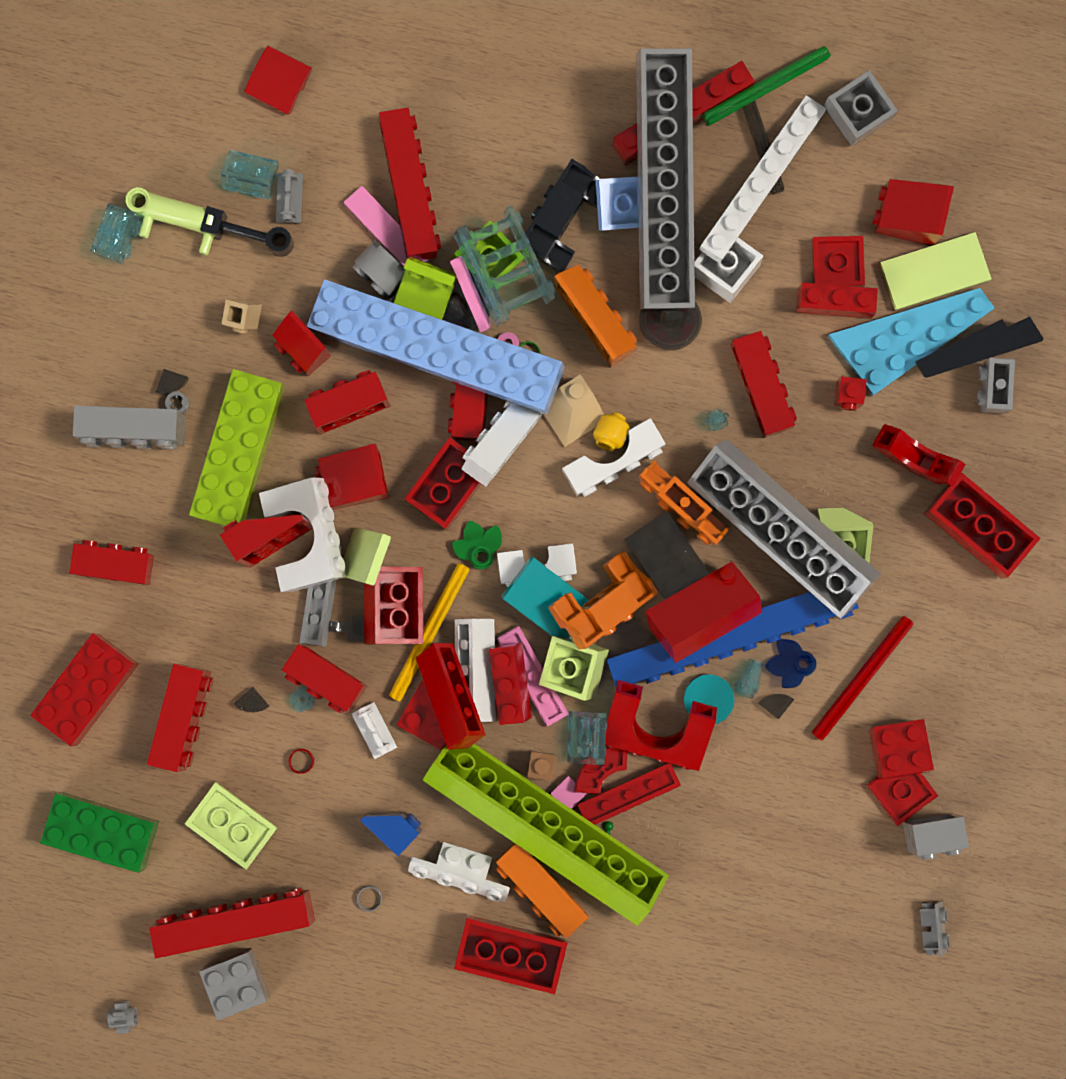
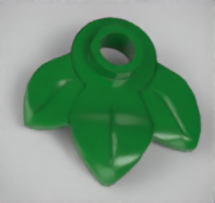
M468 521L464 529V540L453 541V550L460 559L469 560L473 567L481 570L487 569L494 561V552L500 548L502 543L500 528L496 525L485 532L479 524ZM480 552L487 555L486 560L483 562L477 560V555Z

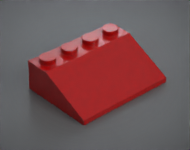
M302 515L243 520L239 523L235 520L223 528L225 532L220 534V537L236 562L252 568L312 530L313 526Z

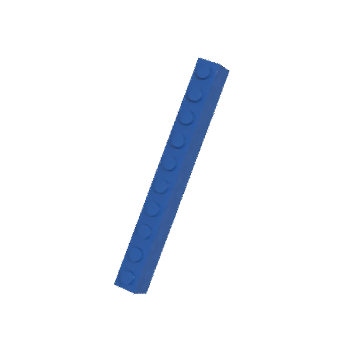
M811 592L763 607L761 614L677 663L673 661L660 642L607 659L606 662L615 689L618 680L636 684L635 682L645 679L646 684L660 680L659 674L669 671L672 676L684 672V666L693 663L696 668L708 664V658L716 655L720 660L732 656V650L741 647L743 652L757 647L756 642L765 639L767 644L782 639L780 634L789 631L791 636L805 632L804 626L813 623L815 628L829 624L828 618L837 615ZM856 604L851 609V611H849L841 619L853 616L854 614L852 610L858 609V604Z

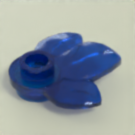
M780 639L776 641L780 655L771 658L766 663L765 668L772 675L782 677L783 688H795L802 683L804 677L811 675L815 671L816 659L811 653L803 651L797 642L789 639ZM799 662H807L808 667L801 668L799 666Z

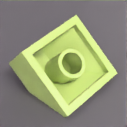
M845 508L818 509L817 518L870 563L873 523Z

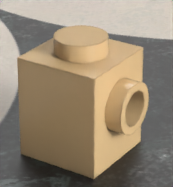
M226 299L222 325L233 327V331L239 333H248V330L258 329L262 304L242 299Z

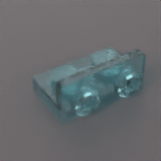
M229 150L221 171L222 188L232 192L253 195L258 198L270 199L272 184L278 170V161Z

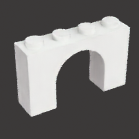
M308 478L259 493L264 518L282 517L300 512L309 519L314 530V543L311 551L305 558L297 562L275 567L281 592H294L346 577L344 571L345 562L341 557L339 549L340 539L335 531L333 522L334 512L329 504V490L324 482V478Z

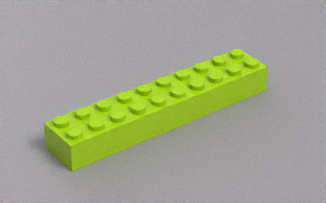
M473 744L468 749L448 750L447 745H445L423 778V781L636 926L651 911L669 877L667 873L476 744Z

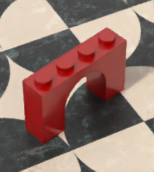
M618 680L600 744H604L612 749L629 751L637 756L643 755L654 758L662 763L675 764L686 770L693 769L699 771L716 722L717 707L692 701L685 725L679 732L667 737L654 736L645 732L636 720L643 686Z

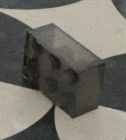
M667 511L623 541L646 576L652 580L663 600L710 574Z

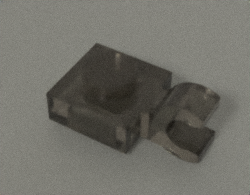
M349 615L348 622L330 621L329 632L347 633V641L364 642V616Z

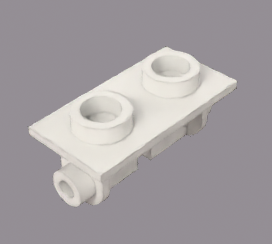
M375 702L352 713L374 759L397 748Z

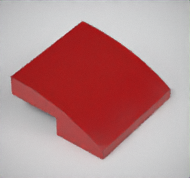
M267 45L250 76L244 92L286 114H291L300 91H303L312 67Z

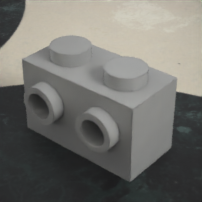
M989 358L983 362V365H980L978 379L982 380V386L977 394V405H980V412L1006 414L1012 410L1015 359Z

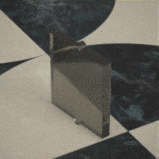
M632 617L626 622H620L615 626L616 630L612 634L605 637L602 636L597 642L601 647L609 649L608 655L613 658L639 649L652 636L640 624V619Z

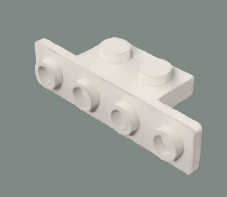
M443 842L436 864L411 857L408 872L412 873L415 877L421 879L429 878L443 886H455L461 888L466 893H477L495 902H505L510 889L508 886L486 880L492 857Z

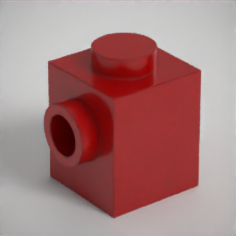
M841 376L836 384L834 406H841L842 410L856 411L857 408L859 409L863 406L867 379Z

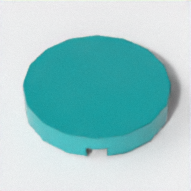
M712 674L701 675L693 679L686 687L683 698L687 713H689L692 701L717 707L715 724L727 719L733 710L735 702L734 693L729 683L720 676Z

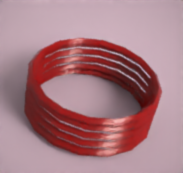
M297 749L289 756V767L297 774H305L313 768L314 757L306 749ZM297 751L307 752L312 759L310 768L305 772H298L291 765L292 755Z

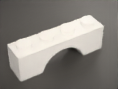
M651 418L628 431V448L625 454L617 461L600 464L584 455L562 468V472L577 497L583 494L584 498L597 491L595 486L605 482L608 485L619 478L618 473L626 469L629 473L641 466L639 461L649 457L652 460L663 453L661 449L665 447L666 443Z

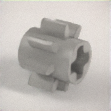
M130 1001L115 1003V1008L108 1010L109 1028H116V1034L131 1032V1027H136L138 1024L137 1008L130 1007Z

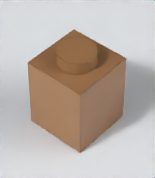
M531 751L527 777L553 781L557 755Z

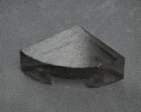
M164 369L156 393L168 395L178 391L187 384L189 377Z
M254 687L234 703L240 710L252 713L261 712L270 707Z
M772 694L761 699L758 704L775 718L779 719L794 699L783 694Z

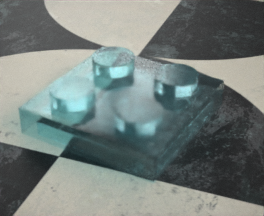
M569 711L567 762L604 765L606 755V713Z

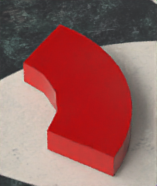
M607 747L591 756L577 775L573 793L600 794L602 784L609 775L627 770L628 751Z

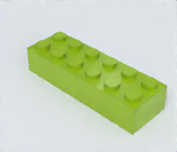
M233 369L191 506L190 516L224 527L235 520L238 523L246 520L285 391V386L282 383Z

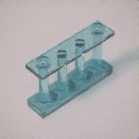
M512 205L508 206L504 211L505 219L475 232L472 230L468 231L465 225L456 229L453 234L496 327L509 320L508 315L510 311L543 297L547 305L555 299L554 294H556L553 283L546 279L521 226L523 225L522 217L518 211H514ZM511 228L516 242L486 255L479 254L475 246L478 244V241ZM516 252H522L527 265L500 277L490 278L486 269L489 264ZM527 275H533L538 288L509 301H501L497 293L500 287Z

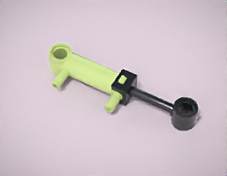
M133 188L126 195L127 207L135 216L143 218L139 231V236L143 238L149 237L153 220H158L201 232L204 236L199 253L203 255L209 254L213 238L221 240L223 231L264 242L271 252L278 257L289 255L294 248V242L290 233L283 227L272 228L268 233L226 222L228 216L223 210L208 206L203 208L153 194L143 188ZM140 198H145V205L136 208V201ZM278 237L286 238V243L281 247L274 246V241Z

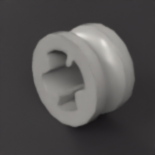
M175 391L168 394L165 406L167 409H172L174 405L172 400L174 398L179 400L182 397L181 404L183 407L181 409L175 407V409L184 414L189 409V399L183 393Z

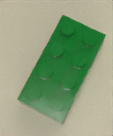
M65 792L55 793L40 844L140 873L145 870L160 821Z

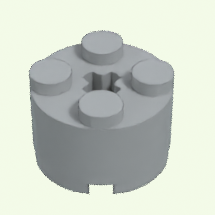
M375 239L354 261L356 264L352 267L367 281L371 278L373 280L371 286L384 298L388 295L391 297L397 291L406 270Z

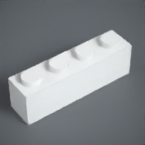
M507 401L504 405L506 410L503 414L498 412L490 422L492 425L489 431L484 429L476 440L479 442L475 448L471 445L464 454L463 459L466 461L462 470L487 487L540 420L543 413Z
M455 619V651L481 722L496 721V697L489 649L495 646L494 619Z

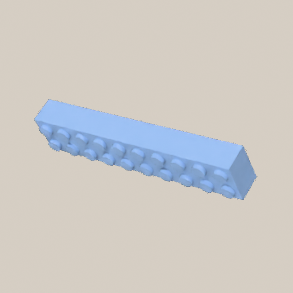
M325 279L307 324L308 329L313 333L547 415L565 368L562 361Z

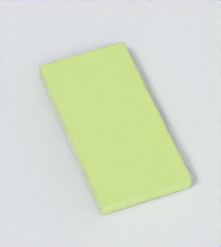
M976 232L879 263L895 311L991 280Z

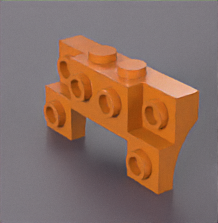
M655 460L639 475L638 478L641 480L639 484L648 493L651 494L654 491L657 494L658 506L666 513L673 512L678 517L676 522L685 530L690 528L694 531L696 529L699 532L697 537L707 546L710 543L715 546L730 529L711 513L712 509L676 476L672 478Z
M626 551L618 553L603 565L613 583L583 606L578 604L571 592L565 593L548 606L559 627L566 628L578 649H587L602 636L605 637L612 634L616 630V625L630 620L634 617V611L659 593L652 580L635 566Z

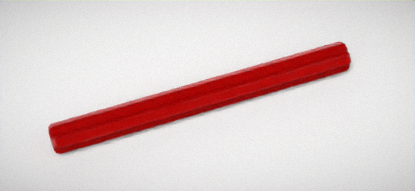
M902 616L812 730L813 736L821 741L826 738L912 628L914 623L906 616Z

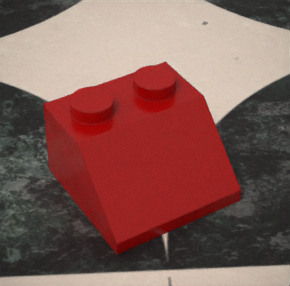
M293 311L287 314L272 335L276 340L273 345L282 355L288 353L293 360L290 363L299 374L304 371L308 376L311 375L331 357L326 347Z

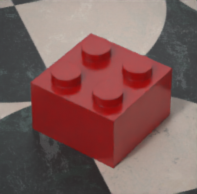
M924 719L877 726L869 730L879 780L927 773L934 770Z

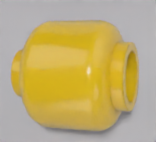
M617 412L602 415L593 432L596 445L610 452L614 451V449L622 448L630 430L629 424L625 421L626 418Z

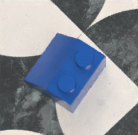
M404 812L368 813L360 820L397 856L422 831L419 827L421 822L412 813L408 816Z

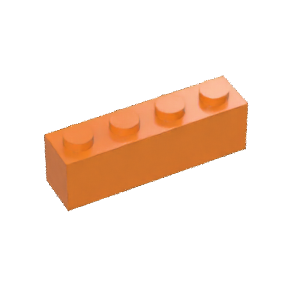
M516 843L496 860L498 864L496 870L505 880L510 877L516 884L513 887L514 890L523 899L527 896L533 902L531 906L533 911L540 918L545 915L551 922L548 925L549 928L558 937L562 934L567 939L589 918L582 907L532 854Z

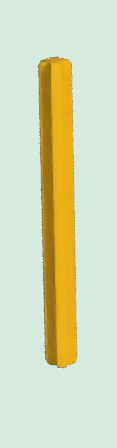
M458 563L423 628V644L414 645L389 693L390 698L401 701L419 668L416 657L426 650L435 638L469 573L467 566Z

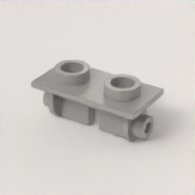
M291 169L284 170V173H278L276 223H301L302 173H294V170Z
M942 901L937 902L935 907L932 906V902L922 903V908H920L921 926H931V931H922L923 950H926V955H937V950H939V956H943L947 953V949L950 948V937L948 933H945L944 924L948 921L947 909L943 907Z

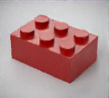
M370 370L361 372L356 375L357 379L350 382L342 380L332 385L333 389L323 392V389H320L308 395L309 398L304 401L314 426L321 435L391 407L376 371L372 373Z
M450 437L405 497L407 503L446 531L481 485L480 482L462 470L466 461L463 459V456L467 449Z
M381 566L375 585L372 586L364 583V645L423 644V567Z
M303 644L296 646L281 669L287 673L284 678L295 685L304 684L308 687L307 693L317 699L324 697L330 701L328 706L340 714L344 711L351 712L367 688L366 684Z

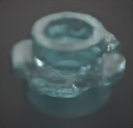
M717 409L707 414L708 417L704 420L709 430L716 431L728 426L727 418L729 415Z
M305 687L296 688L294 693L290 695V704L298 712L308 711L314 706L313 699L315 697L307 693ZM301 697H304V702L300 701Z

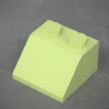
M552 636L539 685L584 701L596 698L609 649L594 644L587 649H578L573 639Z

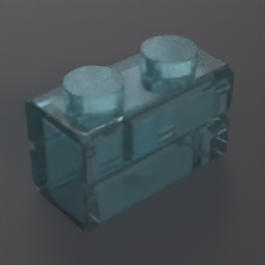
M108 203L90 250L97 256L123 264L124 259L128 260L132 253L133 246L130 244L133 236L139 234L142 225L139 221L140 217L135 212Z

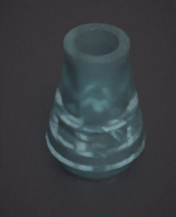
M749 659L747 666L734 683L736 686L734 691L743 697L753 699L754 695L758 694L764 664L757 660Z

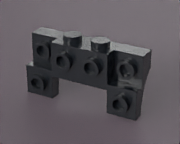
M571 159L555 186L551 184L544 194L546 201L542 207L538 205L532 213L531 219H533V222L521 239L519 247L541 259L542 263L555 271L563 272L574 256L575 251L559 240L583 202L597 209L596 180L600 178L589 171L584 165Z

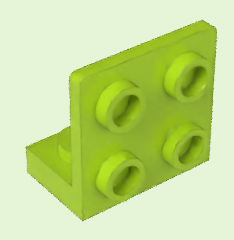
M413 257L407 258L404 266L406 270L394 304L442 320L457 280L456 274Z

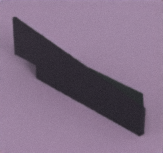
M1030 316L1009 327L1001 319L915 361L923 377L928 378L1042 342L1043 336Z

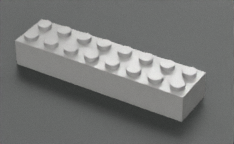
M727 439L714 446L687 482L840 619L851 611L881 575Z

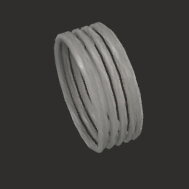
M367 885L359 891L357 903L362 910L367 912L374 911L381 905L382 894L377 887ZM372 888L379 893L380 903L376 908L366 909L360 904L359 895L364 889Z

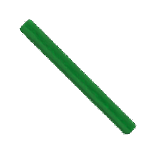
M826 46L820 47L706 111L701 116L704 124L710 126L828 60L831 56Z

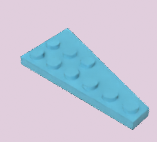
M981 288L838 331L829 334L828 337L857 377L867 379L866 389L871 396H874L916 365L915 361L938 350L995 307Z

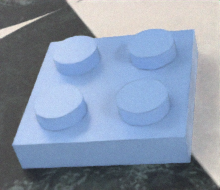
M638 177L597 179L596 195L599 231L639 228Z

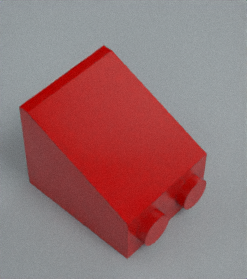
M889 179L885 186L882 185L879 191L878 200L882 202L880 210L876 209L872 221V224L876 225L874 233L928 246L935 245L943 236L954 186Z
M376 443L318 459L319 465L315 466L316 477L324 478V482L327 484L329 490L328 500L332 510L389 499L380 450Z

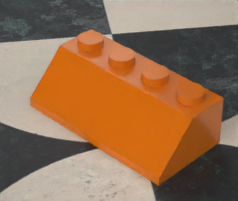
M578 264L554 276V288L609 366L613 367L636 351V337L630 330L626 331L621 325L623 320L616 309L611 311L606 304L609 301L602 289L597 290L592 284L594 278L588 269H582Z

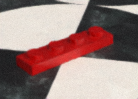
M666 763L577 805L582 816L596 825L680 787L681 784L672 764Z

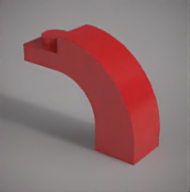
M886 424L882 426L872 444L876 450L896 464L939 485L944 483L954 486L966 465L959 459L925 447L911 438L902 429Z

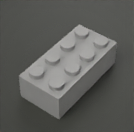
M74 406L72 436L80 440L81 444H86V447H101V443L111 445L112 448H126L127 444H131L138 449H152V445H157L164 450H177V446H184L186 416L177 409Z

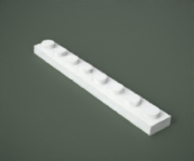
M807 95L701 244L700 251L721 263L827 110L825 107Z

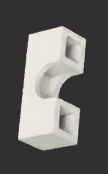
M573 543L549 546L547 548L549 558L544 566L562 580L571 581L572 576L577 575ZM522 550L497 553L501 585L506 584L508 587L524 566L525 561Z

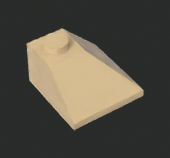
M580 374L556 390L548 415L544 413L543 415L563 446L567 447L596 428L599 419L604 413Z

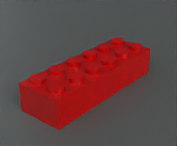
M302 887L287 890L284 896L277 897V893L262 895L255 902H252V898H246L236 901L231 907H227L226 903L211 906V908L207 909V912H202L201 908L186 911V913L181 914V917L176 918V913L161 916L160 919H156L154 925L149 927L155 959L310 927L315 921L309 890L302 891Z

